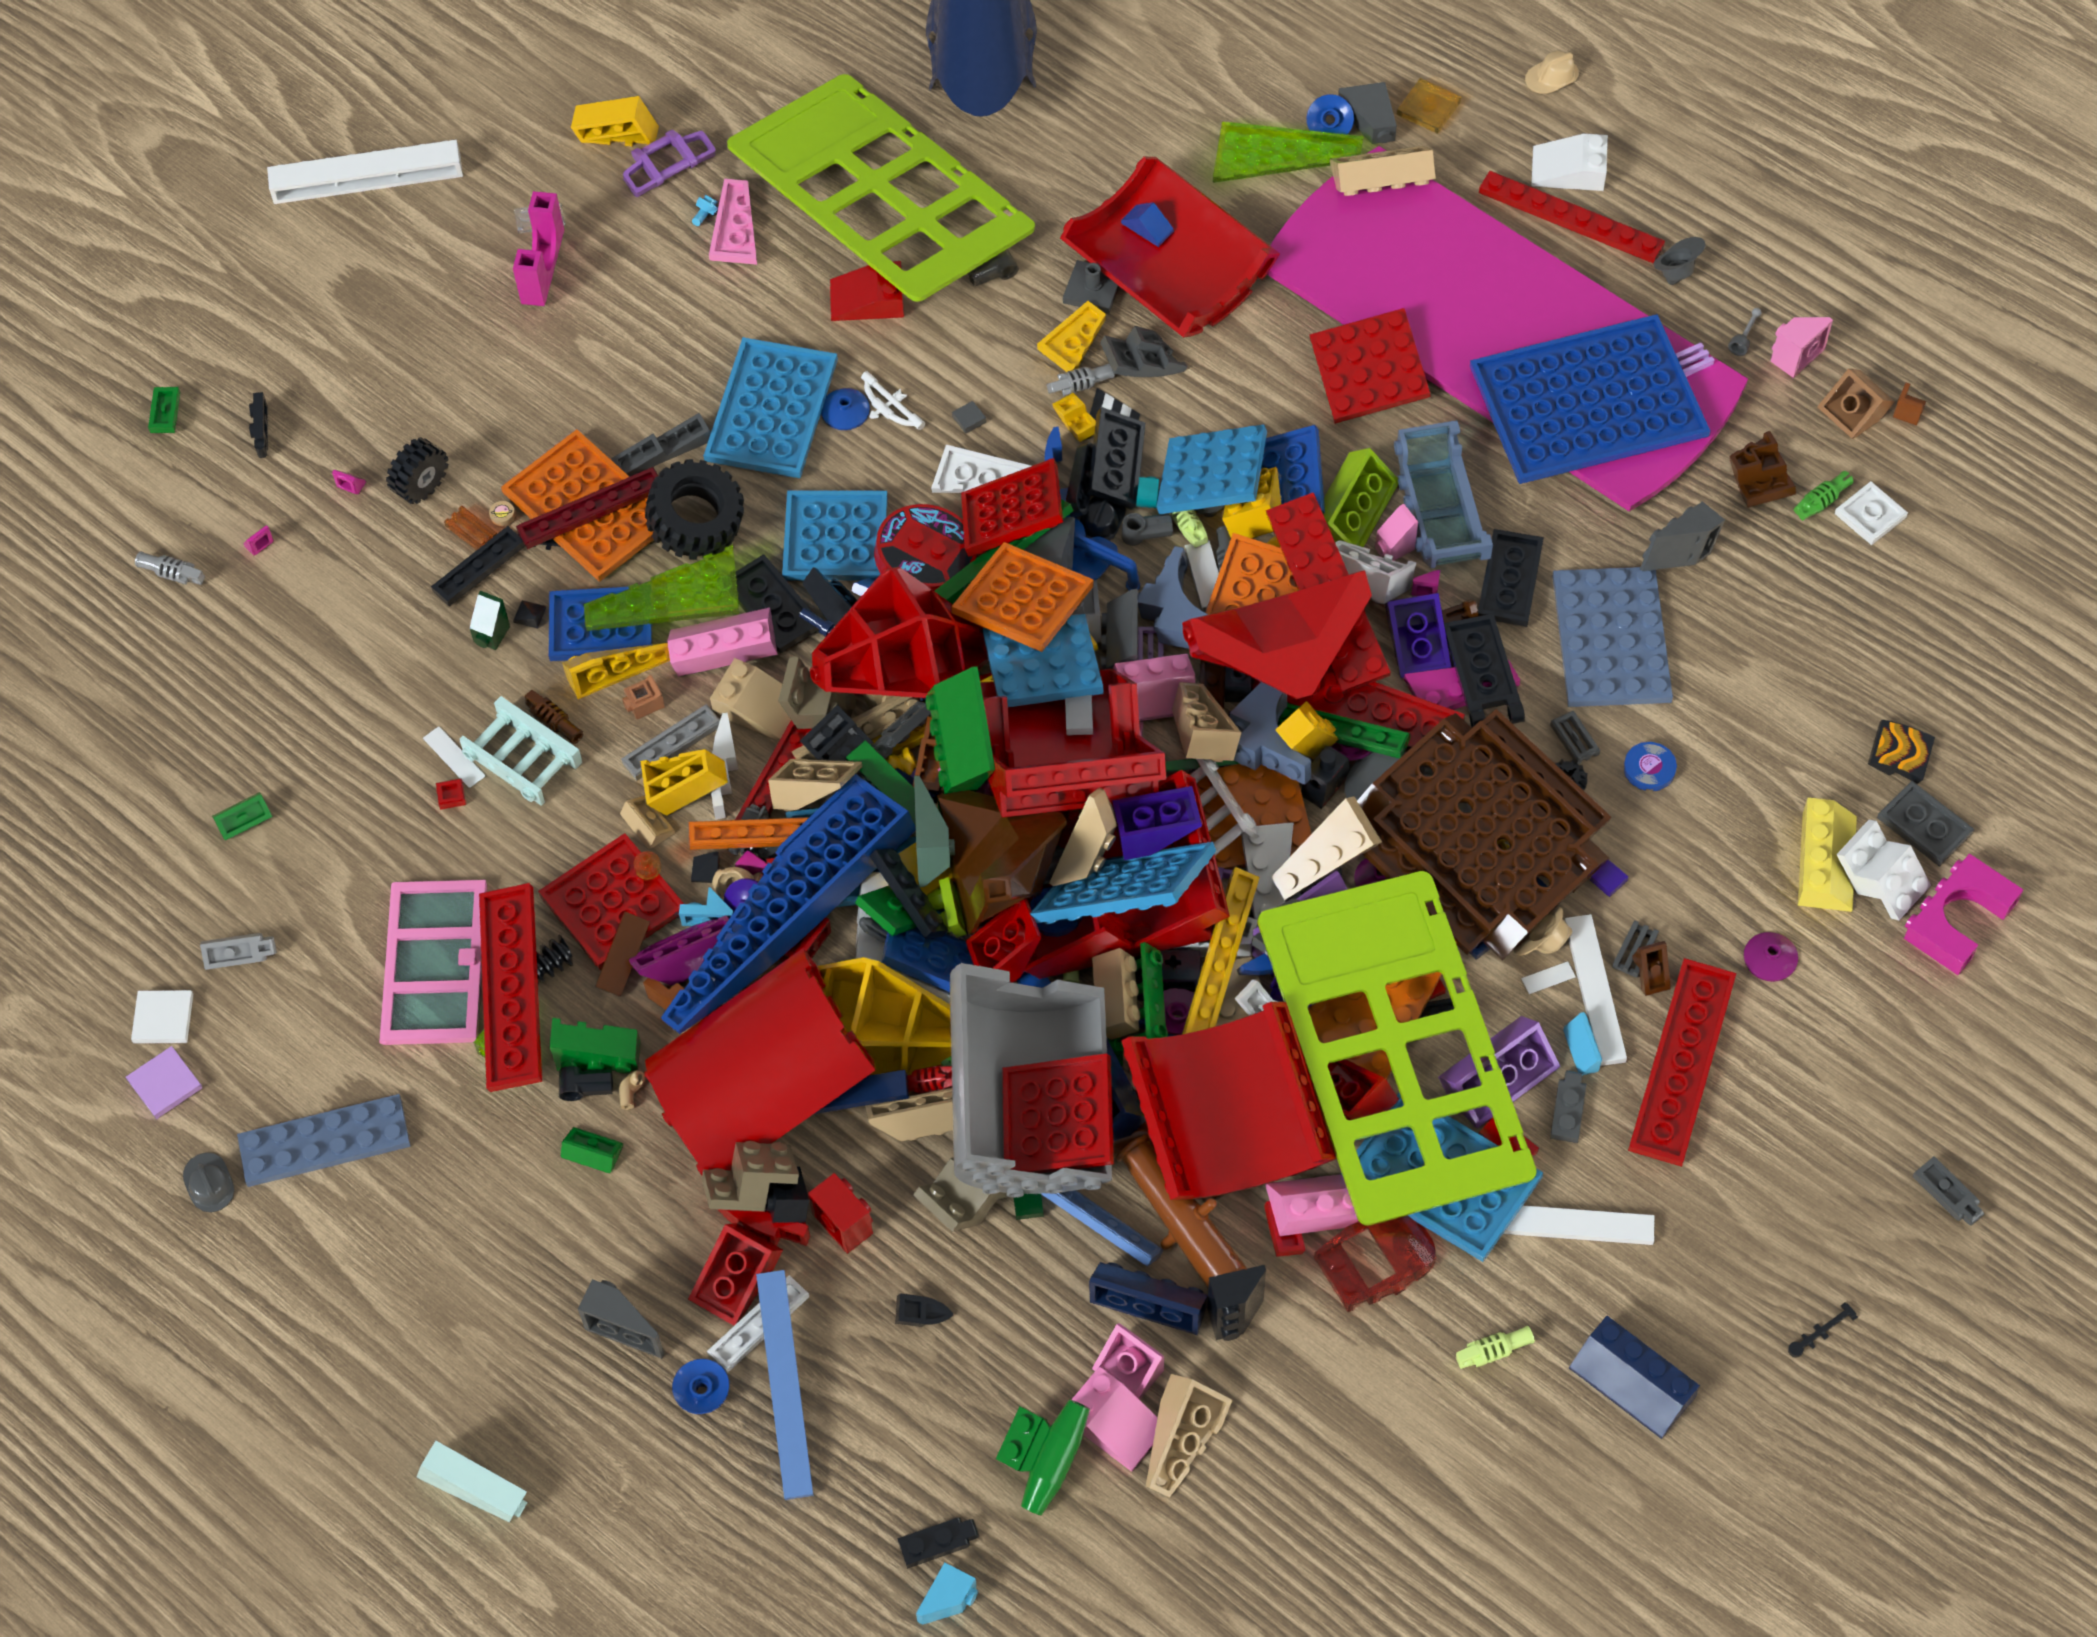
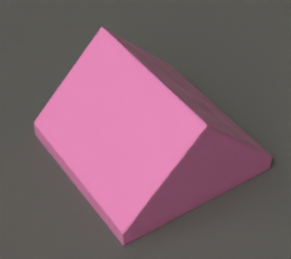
M1118 1323L1092 1369L1096 1371L1100 1366L1123 1383L1140 1400L1163 1373L1164 1356L1122 1324Z

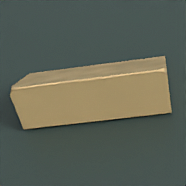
M646 796L625 801L620 814L648 849L654 848L675 834V830L663 815L647 805Z

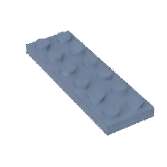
M400 1094L237 1134L245 1182L248 1187L411 1147Z

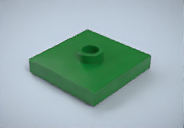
M889 885L859 895L855 902L857 906L891 936L917 927Z

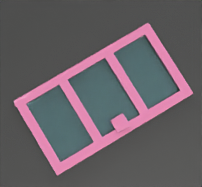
M486 880L394 882L391 884L380 1044L478 1042L482 980L479 893L487 892Z

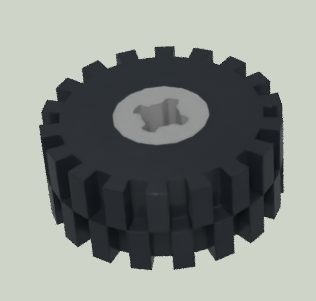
M422 437L418 438V440H411L410 445L405 444L403 446L404 450L402 452L398 451L396 454L398 457L390 463L393 465L392 468H388L387 474L390 475L386 477L388 488L410 504H414V502L418 504L421 502V499L426 500L429 493L432 495L435 492L434 488L436 486L439 487L442 483L440 480L445 477L446 472L444 470L448 469L449 465L446 463L449 460L446 452Z

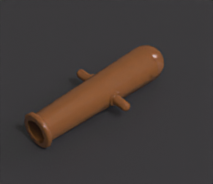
M1149 1134L1136 1138L1116 1155V1161L1124 1163L1169 1230V1234L1161 1241V1247L1169 1249L1177 1243L1207 1288L1209 1277L1247 1269L1209 1219V1213L1217 1206L1215 1199L1209 1198L1202 1205H1199L1195 1199L1170 1200Z

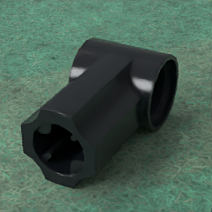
M567 1066L559 1070V1098L564 1101H578L583 1096L613 1094L612 1069L583 1071L579 1067Z

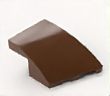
M1771 431L1765 432L1763 439L1758 442H1750L1743 449L1729 456L1738 488L1747 507L1796 495V486L1787 473V465L1778 451V443Z

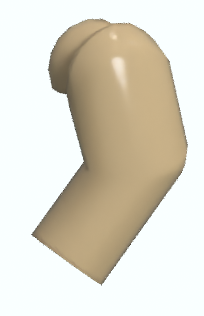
M637 1070L630 1073L620 1083L621 1109L630 1110L634 1108L633 1095L646 1081V1076L642 1071Z

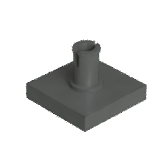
M1077 260L1063 295V303L1081 307L1089 301L1104 313L1110 314L1120 286L1102 273L1098 264Z

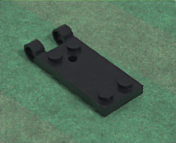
M1494 614L1444 623L1448 648L1467 707L1471 728L1486 718L1483 709L1503 705L1507 706L1508 718L1512 724L1525 722L1524 708L1516 688ZM1485 682H1489L1492 684V686L1485 687L1482 684Z

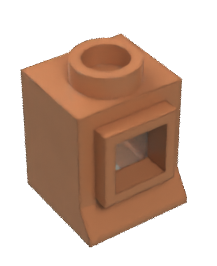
M649 675L643 681L624 688L625 697L622 698L623 704L627 712H633L636 720L665 708L662 693L652 675Z

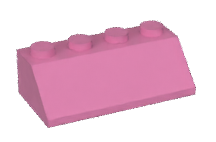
M770 608L672 629L667 641L670 663L678 677L729 666L734 658L747 662L778 655Z

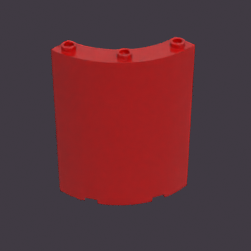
M1143 156L1137 163L1135 171L1124 185L1110 199H1106L1101 206L1085 215L1070 218L1064 225V231L1060 237L1062 241L1087 261L1098 264L1102 273L1183 338L1200 334L1206 325L1209 324L1213 327L1231 314L1253 292L1250 288L1258 278L1264 279L1280 255L1279 252L1157 157ZM1154 202L1174 228V232L1159 247L1121 224V220L1135 205Z
M804 948L645 1060L647 1070L644 1074L652 1084L655 1094L665 1111L662 1113V1117L670 1127H674L689 1152L697 1161L696 1168L701 1175L703 1174V1169L713 1170L721 1168L731 1171L736 1142L754 1141L772 1144L876 1070L874 1059L852 1030L847 1033L845 1030V1026L841 1021L843 1015L831 996L827 997L823 991L826 984L821 975L820 968Z

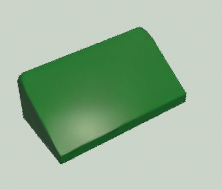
M573 1127L562 1141L560 1156L563 1159L611 1173L624 1143Z

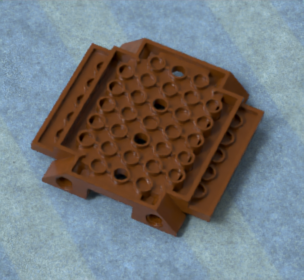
M1497 709L1483 721H1479L1473 728L1457 713L1444 718L1375 780L1358 799L1359 805L1382 843L1362 855L1387 879L1419 871L1429 873L1434 880L1443 911L1457 942L1456 945L1466 955L1483 941L1503 961L1538 928L1542 920L1571 892L1574 893L1610 859L1590 839L1612 817ZM1428 766L1432 769L1433 775L1424 776L1420 772V767ZM1462 802L1467 803L1472 811L1464 813L1460 811L1458 804ZM1504 839L1508 841L1510 849L1503 850L1499 848L1497 840ZM1543 876L1547 878L1549 886L1541 887L1538 885L1536 877ZM1433 901L1425 903L1429 916L1436 915L1437 912Z

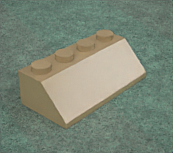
M1426 146L1330 159L1336 189L1339 192H1344V196L1356 195L1358 190L1367 189L1368 192L1382 191L1383 186L1390 185L1391 189L1406 187L1405 183L1415 182V185L1429 184V180L1436 179L1433 150Z

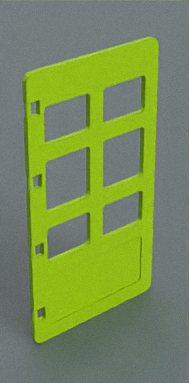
M847 74L833 78L731 136L727 141V147L734 155L912 301L919 302L925 300L1035 231V223L1022 211H1018L1007 199L973 172L964 168L959 161L925 134L911 126L910 122ZM860 92L865 98L861 99L856 94ZM909 131V132H911L914 136H912V137L910 138V137H909L908 135H906L904 132ZM889 132L896 135L912 148L878 169L870 168L853 154V152ZM927 161L960 187L929 206L920 208L889 182L920 163ZM833 164L841 165L858 179L855 183L824 201L816 200L798 185ZM958 170L963 175L959 177L954 173V171ZM875 193L906 219L872 240H865L835 214L866 195ZM970 200H977L997 216L962 238L956 237L937 222V220ZM1007 209L1013 215L1009 217L1003 211ZM917 232L925 233L943 248V250L907 271L899 268L882 254Z
M1419 871L1268 909L1259 915L1258 927L1283 1001L1287 1003L1356 1217L1361 1224L1367 1226L1521 1185L1533 1180L1537 1172L1530 1149L1527 1147L1520 1121L1501 1068H1499L1494 1048L1474 992L1470 987L1464 964L1439 900L1434 880L1429 873ZM1433 901L1437 914L1429 916L1425 903ZM1434 972L1442 973L1454 1009L1399 1023L1394 1015L1385 986ZM1460 978L1465 992L1457 993L1453 980ZM1357 992H1364L1377 1029L1321 1043L1318 1040L1308 1005ZM1461 1030L1465 1036L1481 1081V1086L1430 1100L1425 1099L1410 1061L1406 1043ZM1378 1050L1385 1051L1404 1104L1403 1107L1354 1120H1347L1339 1102L1328 1064ZM1488 1057L1493 1070L1485 1072L1480 1058ZM1484 1106L1489 1107L1502 1145L1453 1159H1446L1441 1150L1432 1121ZM1410 1127L1414 1132L1424 1166L1375 1180H1367L1356 1152L1354 1141ZM1517 1136L1521 1150L1513 1152L1509 1141L1510 1137Z

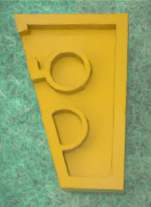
M1087 301L1037 343V350L1066 372L1078 369L1104 324L1106 314Z

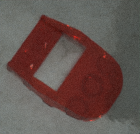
M1407 1215L1369 1226L1363 1225L1359 1221L1351 1224L1319 1248L1314 1254V1259L1347 1312H1351L1354 1305L1366 1301L1371 1305L1391 1294L1396 1296L1405 1291V1287L1413 1281H1419L1433 1268L1436 1261V1249L1425 1227ZM1367 1229L1396 1273L1370 1288L1367 1287L1341 1245L1344 1241Z

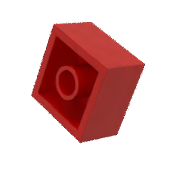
M833 1173L808 1193L810 1206L815 1219L848 1254L873 1234V1219L870 1216L871 1208L862 1197L858 1199L852 1193L854 1191L853 1187L845 1178L840 1179Z

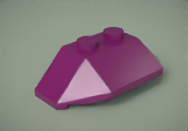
M725 915L719 917L718 920H709L693 925L647 946L636 956L629 959L630 964L639 975L671 986L676 983H683L689 978L693 970L697 971L704 961L703 956L709 948L712 949L717 943L716 937L729 918Z

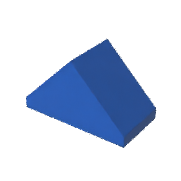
M1154 202L1135 205L1121 220V224L1157 247L1174 232V228Z

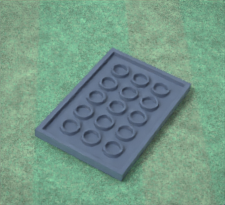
M1640 567L1553 571L1552 577L1568 707L1672 703L1673 695L1656 570L1642 571Z

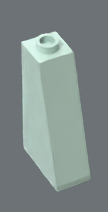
M438 1441L434 1442L416 1476L420 1480L507 1522L511 1521L513 1515L519 1518L528 1503L523 1500L527 1491Z

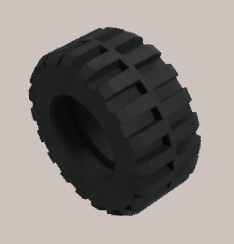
M693 459L685 460L684 464L677 461L671 464L670 469L665 467L660 471L659 476L655 477L652 482L645 508L646 525L648 531L653 532L652 538L655 542L659 543L661 541L663 543L662 548L667 552L670 550L674 551L675 556L682 558V555H686L692 560H697L698 556H702L703 559L711 558L713 552L718 555L724 551L725 547H729L734 541L735 536H737L742 521L744 497L742 493H739V484L736 481H731L733 476L728 471L723 473L720 470L721 467L716 464L713 466L708 465L705 460H700L697 463ZM683 496H697L705 499L714 507L717 517L706 523H692L681 518L675 512L671 503Z

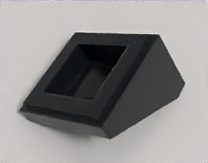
M522 600L513 622L538 629L546 606Z
M710 852L693 857L691 882L712 883L715 872L719 870L720 866L719 852Z

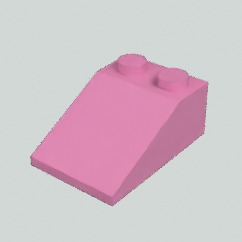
M1099 1366L1072 1398V1400L1090 1408L1083 1436L1132 1472L1153 1447L1158 1417L1123 1383Z

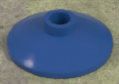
M1333 94L1323 95L1310 105L1306 118L1307 126L1311 134L1318 140L1329 143L1337 142L1346 137L1351 131L1354 123L1353 110L1344 98ZM1329 115L1335 117V121L1332 124L1326 122V118Z
M837 389L826 396L821 416L824 422L834 429L851 430L859 427L867 420L870 413L869 401L864 394L855 389Z
M696 1359L683 1365L677 1371L672 1384V1392L677 1404L685 1411L693 1414H706L719 1408L726 1400L730 1388L728 1375L723 1367L708 1359ZM699 1387L707 1388L705 1393H697Z

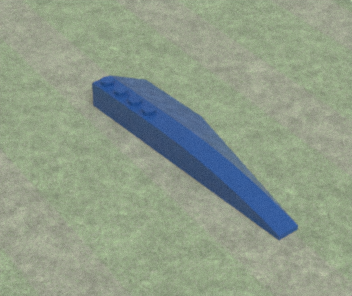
M855 774L779 846L775 852L777 856L773 862L765 866L762 871L764 875L757 885H752L748 891L749 896L746 901L738 905L716 937L717 943L712 949L709 948L703 956L704 961L697 971L693 970L689 976L688 985L684 990L678 992L662 1015V1021L681 1034L733 997L786 954L877 868L870 858L875 849L893 848L896 850L916 831L909 811Z

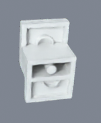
M1868 820L1837 853L1857 894L1881 899L1891 919L1900 920L1931 886L1911 845L1887 841L1877 821Z

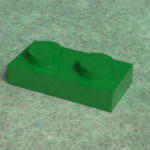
M154 387L148 425L150 433H175L180 400L179 387Z
M258 792L212 817L223 839L227 840L273 816L261 793Z

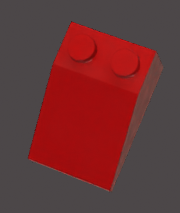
M892 261L902 269L901 261ZM867 265L830 279L831 321L904 318L903 293L871 266Z
M1027 898L1001 911L966 940L974 965L1009 971L1011 983L1021 977L1041 940L1036 921L1030 915L1032 911Z
M1346 1059L1328 1064L1339 1102L1347 1120H1354L1388 1111L1399 1100L1384 1077Z
M738 1223L725 1224L688 1300L735 1326L742 1319L759 1293L756 1274L773 1272L783 1249Z

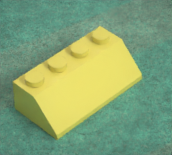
M1807 798L1802 816L1798 906L1852 912L1854 887L1837 853L1856 834L1857 816L1835 800Z

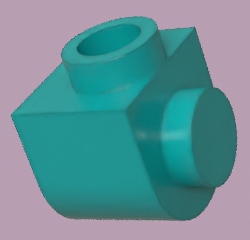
M1153 476L1139 477L1136 507L1157 509L1160 491L1158 478Z

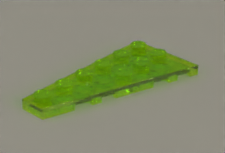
M1222 121L1213 183L1330 166V159L1360 155L1362 152L1363 136Z
M733 545L726 547L725 551L712 555L710 553L705 555L703 560L693 564L685 563L650 577L651 580L638 585V583L630 585L628 590L618 594L610 593L584 604L586 631L740 614Z

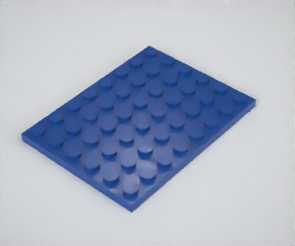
M1658 314L1470 360V369L1519 484L1709 437L1710 435L1709 426Z

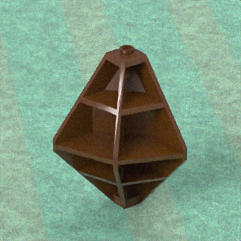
M970 790L937 795L938 810L948 827L949 839H954L955 855H950V867L965 928L968 934L972 935L975 934L978 928L987 924L1001 911L1026 898L1039 896L1043 892L1041 888L1063 828L1067 825V820L1063 813L1056 811L1002 818L994 796Z

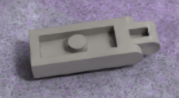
M262 933L207 940L200 943L205 970L267 960V955L277 953L274 937H263Z

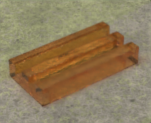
M463 506L458 508V513L454 512L451 514L452 518L450 520L447 518L444 521L447 528L475 550H478L497 535V532ZM458 522L459 524H461L471 534L479 538L483 543L480 544L479 542H477L469 534H467L460 527H458L456 523Z

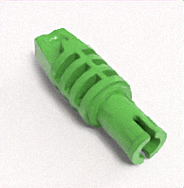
M1842 471L1831 481L1822 482L1805 495L1793 509L1802 521L1820 513L1838 499L1840 492L1853 484V477L1850 476L1843 481L1850 473Z

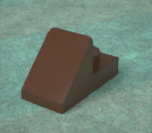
M1662 941L1639 947L1633 954L1632 959L1639 967L1641 990L1644 995L1648 996L1670 990L1666 942Z

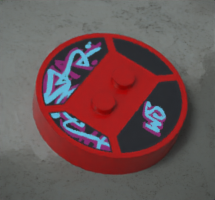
M928 504L905 506L887 516L879 527L874 547V559L880 574L885 569L901 567L933 591L974 561L977 556L976 554L968 557L965 551L963 519L945 508Z

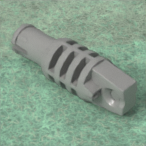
M1109 363L1092 369L1090 367H1082L1058 374L1059 381L1046 384L1049 394L1062 390L1063 396L1090 389L1095 383L1112 379L1115 375Z
M142 551L135 558L136 567L154 571L158 577L185 585L187 582L202 585L205 578L201 570L194 568V564L166 555L157 557Z

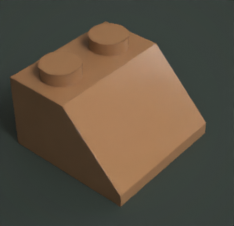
M1848 368L1817 407L1850 438L1855 439L1880 421L1895 401L1861 370Z

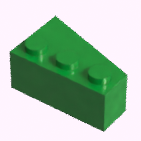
M552 1018L550 1050L557 1071L567 1066L579 1067L583 1071L612 1069V1071L623 1074L639 1070L641 1041L638 1030L603 1025L601 1030L587 1028L586 1022L578 1021L577 1026L560 1024L561 1019Z

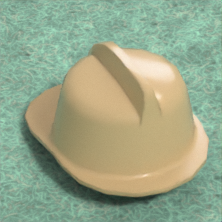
M1553 51L1547 54L1543 62L1528 70L1525 75L1527 87L1535 93L1548 94L1575 82L1579 76V70L1574 64L1573 54L1562 51Z
M1558 906L1555 907L1542 920L1538 928L1514 949V953L1522 956L1533 950L1544 954L1558 951L1573 932L1563 920V909Z

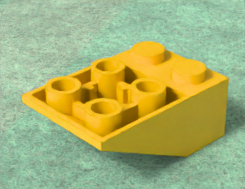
M1277 467L1261 469L1256 501L1225 505L1222 519L1230 537L1235 533L1248 538H1254L1273 532L1266 515V510L1281 505Z

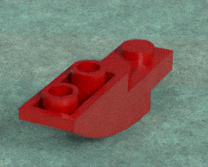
M718 1209L732 1224L738 1223L776 1246L780 1238L807 1246L811 1237L809 1226L805 1222L773 1223L770 1211Z

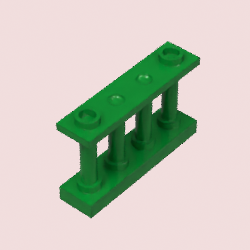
M1144 942L1140 944L1141 958L1135 961L1137 964L1136 971L1142 969L1143 982L1137 984L1139 990L1138 995L1144 994V1007L1139 1008V1020L1145 1018L1146 1031L1134 1036L1146 1037L1147 1039L1167 1037L1162 977L1163 958L1161 951ZM1122 1037L1113 1040L1107 1038L1121 1066H1123L1124 1048L1121 1041Z

